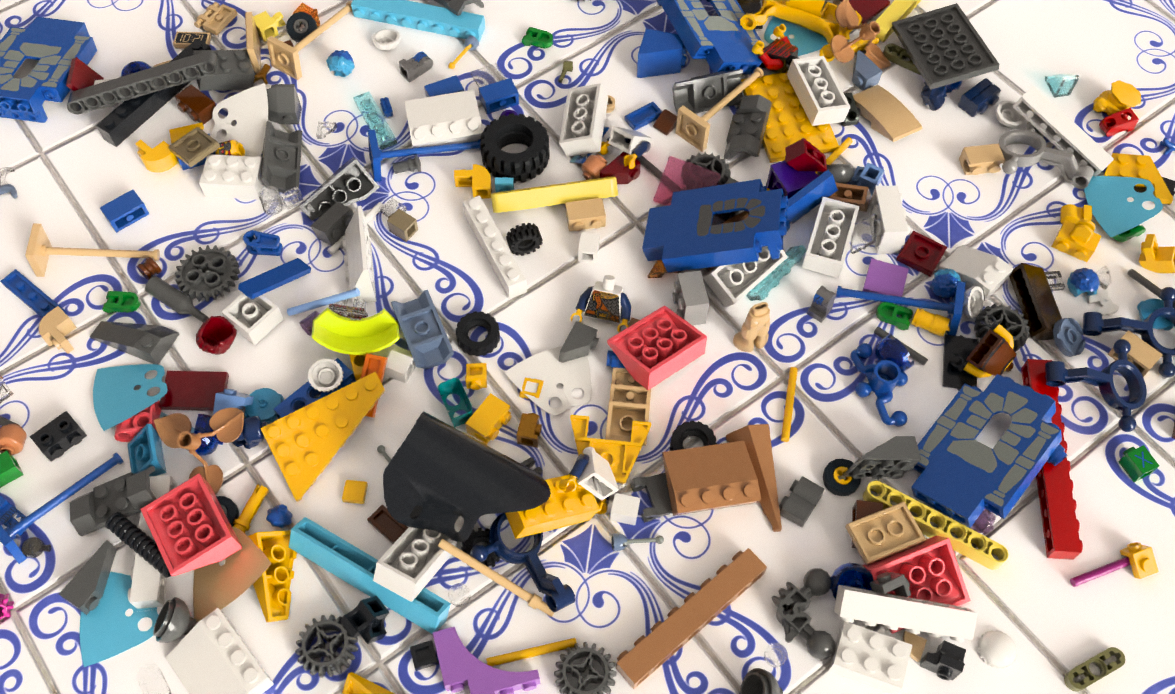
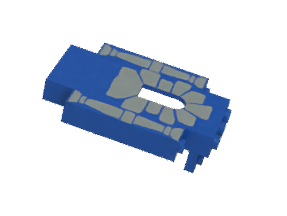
M657 0L658 5L664 9L691 58L706 59L713 73L743 69V74H752L754 69L761 65L762 61L759 58V54L752 52V47L761 39L755 29L748 31L740 25V19L745 13L737 0H706L712 4L718 16H709L701 3L702 0Z
M36 17L28 28L10 27L0 40V117L40 123L47 121L48 117L42 104L45 100L63 102L71 89L66 86L72 59L77 57L88 65L97 52L93 37H90L84 22ZM25 59L39 60L28 76L24 78L13 77Z
M999 374L994 377L984 392L976 386L971 387L964 384L918 444L921 460L913 469L921 473V475L911 486L914 497L968 528L972 527L984 509L1005 519L1062 441L1061 429L1053 424L1051 419L1056 412L1055 400L1046 394L1042 395L1035 392L1029 386H1022L1014 382L1010 377H1003ZM995 414H1008L1012 418V423L993 449L975 440Z

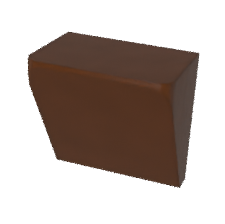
M664 109L653 127L667 136L676 127L677 116Z

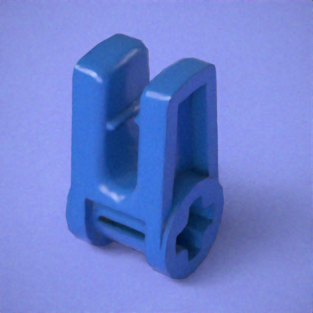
M250 230L243 236L244 243L247 245V251L252 255L280 256L282 253L283 245L280 243V236Z

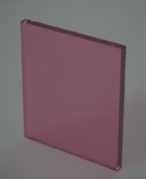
M669 156L653 201L666 206L671 205L673 192L717 186L721 174Z

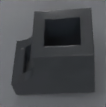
M377 596L361 600L351 612L342 617L340 622L352 638L361 636L369 644L383 639L387 634L384 620L389 611Z
M944 640L938 646L936 653L927 652L922 657L920 667L936 673L937 677L943 680L953 681L963 672L966 649Z

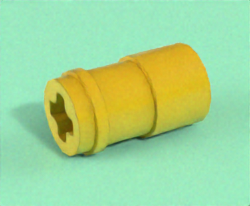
M922 308L916 309L911 321L914 327H920L941 337L944 336L946 331H950L948 326L949 318L927 312Z

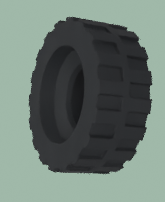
M482 311L466 314L457 323L456 338L458 346L462 348L464 353H468L471 356H485L487 353L493 352V349H496L500 341L498 322L490 314ZM475 326H482L487 330L488 335L483 341L475 342L469 338V330Z
M683 422L672 433L670 451L684 449L683 441L689 436L699 437L703 442V446L716 445V435L714 436L713 430L708 425L702 424V422Z

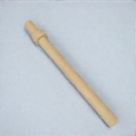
M441 539L438 547L528 602V606L533 609L538 608L550 617L553 616L554 612L549 609L547 603L542 601L540 596L535 593L532 595L445 539Z

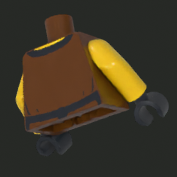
M986 314L990 318L988 324L984 320L980 321L982 325L993 328V331L990 329L967 357L966 360L968 362L966 363L961 355L954 353V355L960 358L957 363L950 360L954 367H963L964 371L977 378L990 377L991 375L996 376L997 374L1002 375L1004 371H1011L1014 366L1012 361L1016 357V353L1013 350V336L1003 326L996 324L994 316Z

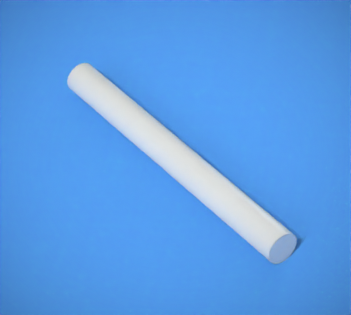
M381 202L364 215L366 224L384 208ZM345 235L327 249L331 255L343 246L342 240L346 239Z

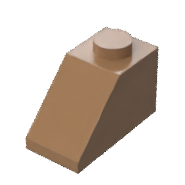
M836 183L838 190L828 198L860 206L859 211L867 212L871 197L869 187Z

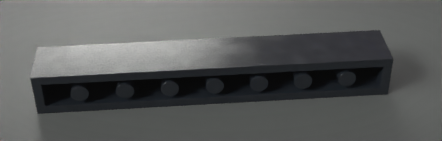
M196 39L170 62L192 56L193 50H211L208 44ZM191 81L124 101L96 125L105 141L117 147Z

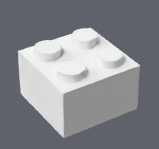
M242 293L222 311L224 318L234 325L237 332L253 345H256L283 320L278 306L263 295L251 300Z

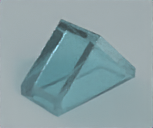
M1073 74L1045 76V81L1054 98L1071 95L1079 80V75Z

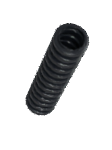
M116 512L107 519L105 523L107 529L115 533L121 541H124L126 545L134 549L140 557H143L155 569H158V572L163 574L165 578L171 577L156 542L150 536H147L145 532L137 528L121 512Z

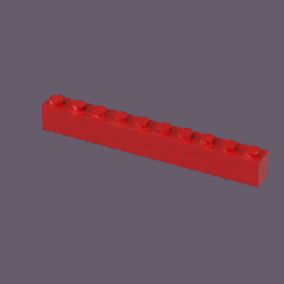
M1027 359L1021 368L1023 386H1029L1035 392L1042 395L1046 394L1055 400L1056 412L1051 419L1052 423L1061 429L1062 441L1060 444L1066 453L1068 446L1067 442L1064 441L1063 435L1065 426L1061 422L1062 407L1058 402L1059 388L1046 385L1045 363L1052 360ZM1067 457L1056 466L1046 462L1036 475L1047 558L1074 560L1082 553L1083 543L1079 539L1080 523L1076 519L1075 511L1077 504L1076 500L1073 499L1072 491L1074 485L1073 480L1070 479V461L1067 460Z

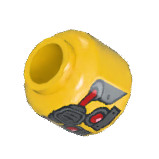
M234 139L219 143L220 148L216 150V155H245L243 145Z

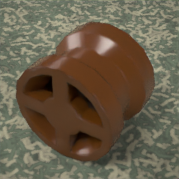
M151 257L146 258L143 264L136 266L147 280L152 278L153 275L162 272L161 268Z

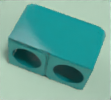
M453 378L440 383L438 391L440 396H442L441 399L454 428L465 424L473 415V411L461 381L458 378ZM450 394L459 395L460 403L456 406L448 405L446 402L447 396ZM458 410H464L467 412L466 414L453 418L454 413Z

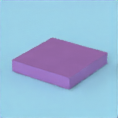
M871 258L862 291L902 297L909 268Z

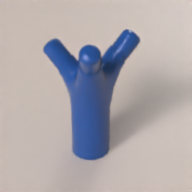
M1167 138L1160 142L1161 145L1168 148L1163 152L1164 155L1175 151V143L1168 141Z

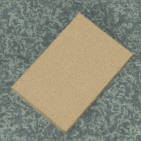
M246 12V47L253 70L258 74L262 69L260 36L252 12Z
M905 502L878 511L845 526L866 566L926 541Z

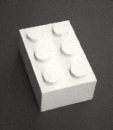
M208 155L199 182L205 197L260 200L264 185L262 181V157Z
M898 185L875 186L868 205V214L877 254L899 253L901 247L905 244L906 236L910 232L909 224L906 223L905 219L906 209L902 206L903 196L902 193H899Z
M845 621L839 629L829 671L882 691L897 694L903 688L912 644Z

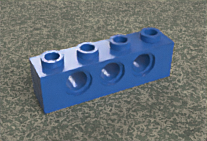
M337 358L334 361L340 364L344 372L343 381L337 389L335 388L330 392H319L308 381L273 410L278 419L355 382L354 373Z

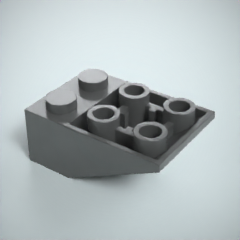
M915 436L893 437L861 456L844 473V477H853L854 479L872 477L873 479L891 477V479L902 478L906 472L913 469L921 460Z

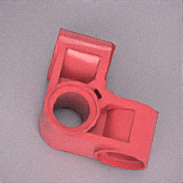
M158 400L131 418L115 426V439L120 442H130L146 424H152L156 430L154 420L160 418V401Z

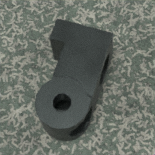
M852 92L844 93L850 109L841 125L843 127L857 125L859 114Z

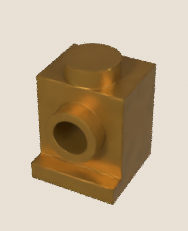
M522 413L517 431V444L538 448V436H540L542 424H539V415L535 413Z

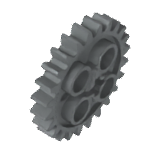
M207 245L205 250L199 247L198 252L191 250V256L185 254L186 260H180L182 266H176L178 272L175 273L177 278L175 281L180 291H183L187 296L189 295L192 300L196 297L199 302L203 297L206 302L209 301L210 297L216 300L218 294L224 297L223 292H231L229 286L235 287L234 281L239 280L237 274H240L239 264L235 256L229 250L225 251L224 247L218 249L217 245L213 249H210L209 245Z

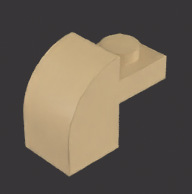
M57 306L40 321L39 334L49 347L54 344L58 350L62 348L68 354L74 348L64 336L77 327L65 312Z

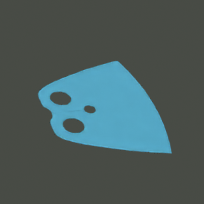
M776 17L771 19L764 34L765 41L770 44L774 41L770 36L773 34L776 26L779 27L780 24H784L786 31L783 34L788 37L792 45L798 48V56L820 50L821 47L828 44L824 36ZM792 34L795 37L791 39L789 38V35Z
M1093 176L1088 186L1084 188L1088 205L1092 206V213L1095 219L1110 237L1119 235L1142 224L1163 209L1160 199L1156 198L1153 194L1154 187L1152 183L1146 179ZM1143 184L1147 187V190L1139 193L1134 190V186ZM1132 197L1134 201L1128 202L1127 198ZM1145 201H1152L1155 204V208L1147 210L1142 207V204Z
M139 364L97 369L93 386V404L96 417L103 431L131 418L160 400L167 393V384L162 381V377L165 375L162 365ZM150 370L158 372L156 377L152 379L145 378V374ZM135 386H141L139 390H134ZM150 388H160V392L157 395H147V391Z
M110 572L103 597L100 599L98 606L87 615L81 612L80 647L84 667L114 657L154 636V626L159 615L157 610H155L157 607L137 609L129 602L128 590L132 585L130 575ZM132 609L133 614L129 617L126 616V610ZM142 618H150L152 620V627L148 631H140L138 629V622Z

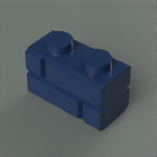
M985 78L961 96L958 107L964 111L966 110V113L971 117H975L978 113L983 114L990 104L993 106L998 102L1001 90Z

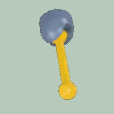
M470 35L465 40L466 48L453 62L449 63L448 67L450 69L455 68V64L468 50L474 51L480 45L474 36Z

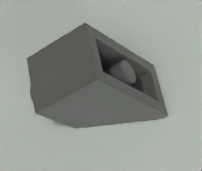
M576 321L560 350L559 362L563 363L589 355L591 349H595L598 344V330Z

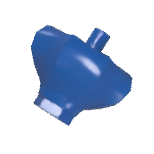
M276 505L274 508L267 510L266 520L271 523L272 527L284 528L292 524L291 518L293 514L287 509L286 505Z

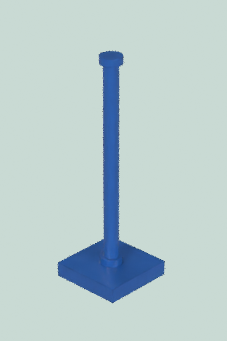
M375 129L368 130L369 157L374 181H382L381 161L384 158L478 148L481 150V139L475 142L382 151L378 148Z
M957 281L952 302H949V304L845 289L842 286H838L836 297L846 296L947 311V314H950V331H948L947 335L956 336L962 317L966 282Z
M117 452L112 455L111 459L11 528L3 529L0 525V542L18 564L27 558L14 542L15 535L115 465H121L124 461Z

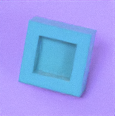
M495 177L496 192L514 190V178Z

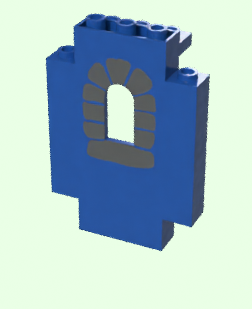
M761 179L673 192L671 205L649 209L642 246L643 252L648 261L662 260L667 273L758 261L759 253L762 252V246H768L771 258L778 259L780 258V250H783V237L787 234L785 221L788 220L786 208L789 207L788 197L784 196L782 189L767 191L766 186L762 185ZM743 210L749 212V216L743 221L712 225L713 215Z

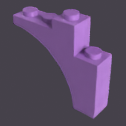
M455 626L432 632L446 691H451V693L460 692L465 689V686L469 685L470 694H514V691L521 689L523 691L533 690L540 684L538 669L511 672L491 667L477 659L463 645Z

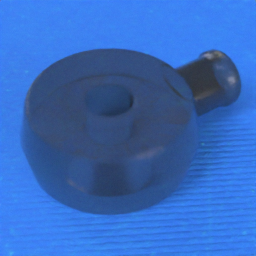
M30 537L22 544L23 554L30 558L40 556L43 551H51V545H44L43 541L37 537Z

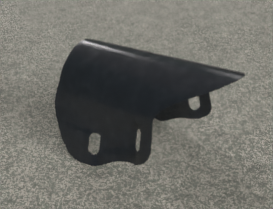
M425 411L416 420L415 425L383 473L384 500L388 512L397 522L408 527L434 530L445 534L451 540L463 542L469 538L477 520L481 516L533 509L545 503L551 494L547 482L532 469ZM417 505L422 506L419 517L411 519L410 514L414 507ZM462 516L464 524L460 531L457 532L454 529V525L458 517Z

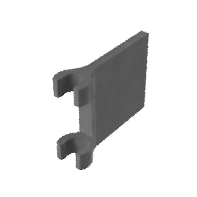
M665 473L632 479L633 483L630 484L632 491L638 492L645 488L652 506L643 509L644 513L641 516L644 523L672 514Z

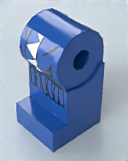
M0 495V523L11 528L26 516ZM31 525L19 532L18 535L21 536Z

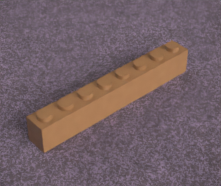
M750 548L744 552L740 550L732 558V563L728 566L726 564L721 566L716 572L717 576L712 580L710 578L706 579L700 586L701 590L696 594L694 592L690 593L684 599L685 603L680 608L676 606L667 614L668 618L663 623L658 621L650 629L652 632L648 636L642 635L635 641V647L629 652L625 650L617 657L616 669L633 689L638 687L765 574L767 566Z

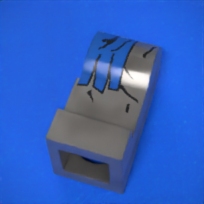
M423 51L418 52L407 61L405 59L399 61L400 74L409 83L429 71L433 66V60Z
M822 285L817 290L807 315L822 323L832 310L836 293L827 290Z

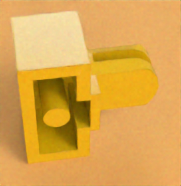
M1081 219L1076 224L1065 220L1051 247L1079 260L1088 262L1095 252L1101 235L1094 233L1095 224L1090 220Z

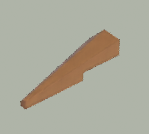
M769 424L747 425L727 434L726 441L729 443L745 442L758 479L762 499L759 502L763 508L762 511L771 523L773 532H781L782 525Z

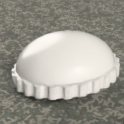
M393 28L380 29L373 34L372 42L378 49L391 50L400 42V32Z
M1006 100L1000 102L995 108L996 117L1004 126L1015 127L1020 125L1025 119L1012 107L1015 104L1014 101Z
M972 286L964 293L962 311L968 318L975 319L980 311H982L984 304V294L979 286Z
M326 358L318 360L311 365L308 380L315 390L330 392L341 385L344 372L337 361Z
M987 631L981 635L977 642L980 658L992 668L1004 669L1016 661L1018 656L1017 645H1015L1012 637L1008 636L1007 633H1003V631Z

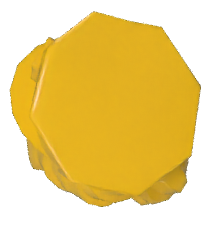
M1118 80L1111 83V90L1102 92L1093 101V110L1104 112L1110 116L1140 104L1141 93L1132 84Z

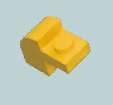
M142 140L135 143L138 149L137 154L146 169L151 172H164L179 163L177 156L168 148L170 145L165 141H162L153 149Z
M473 164V170H454L456 187H472L473 198L479 195L482 199L491 198V176L485 167Z
M1147 234L1145 242L1141 243L1140 265L1156 273H1175V246L1159 247L1155 234Z

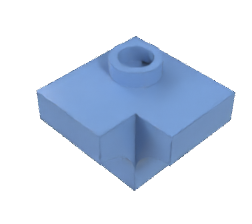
M869 162L865 167L857 166L849 184L869 187L872 197L875 186H879L885 170Z
M224 389V392H219L215 395L213 415L225 408H238L242 410L245 406L253 404L254 396L239 393L234 389Z

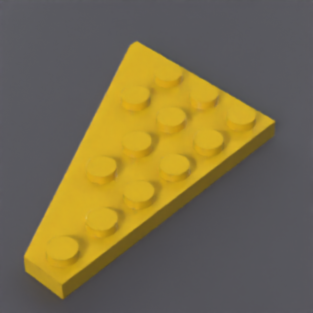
M376 372L260 428L297 502L302 500L304 494L316 482L318 476L322 474L338 450L346 443L348 437L360 425L365 415L384 394L385 389Z

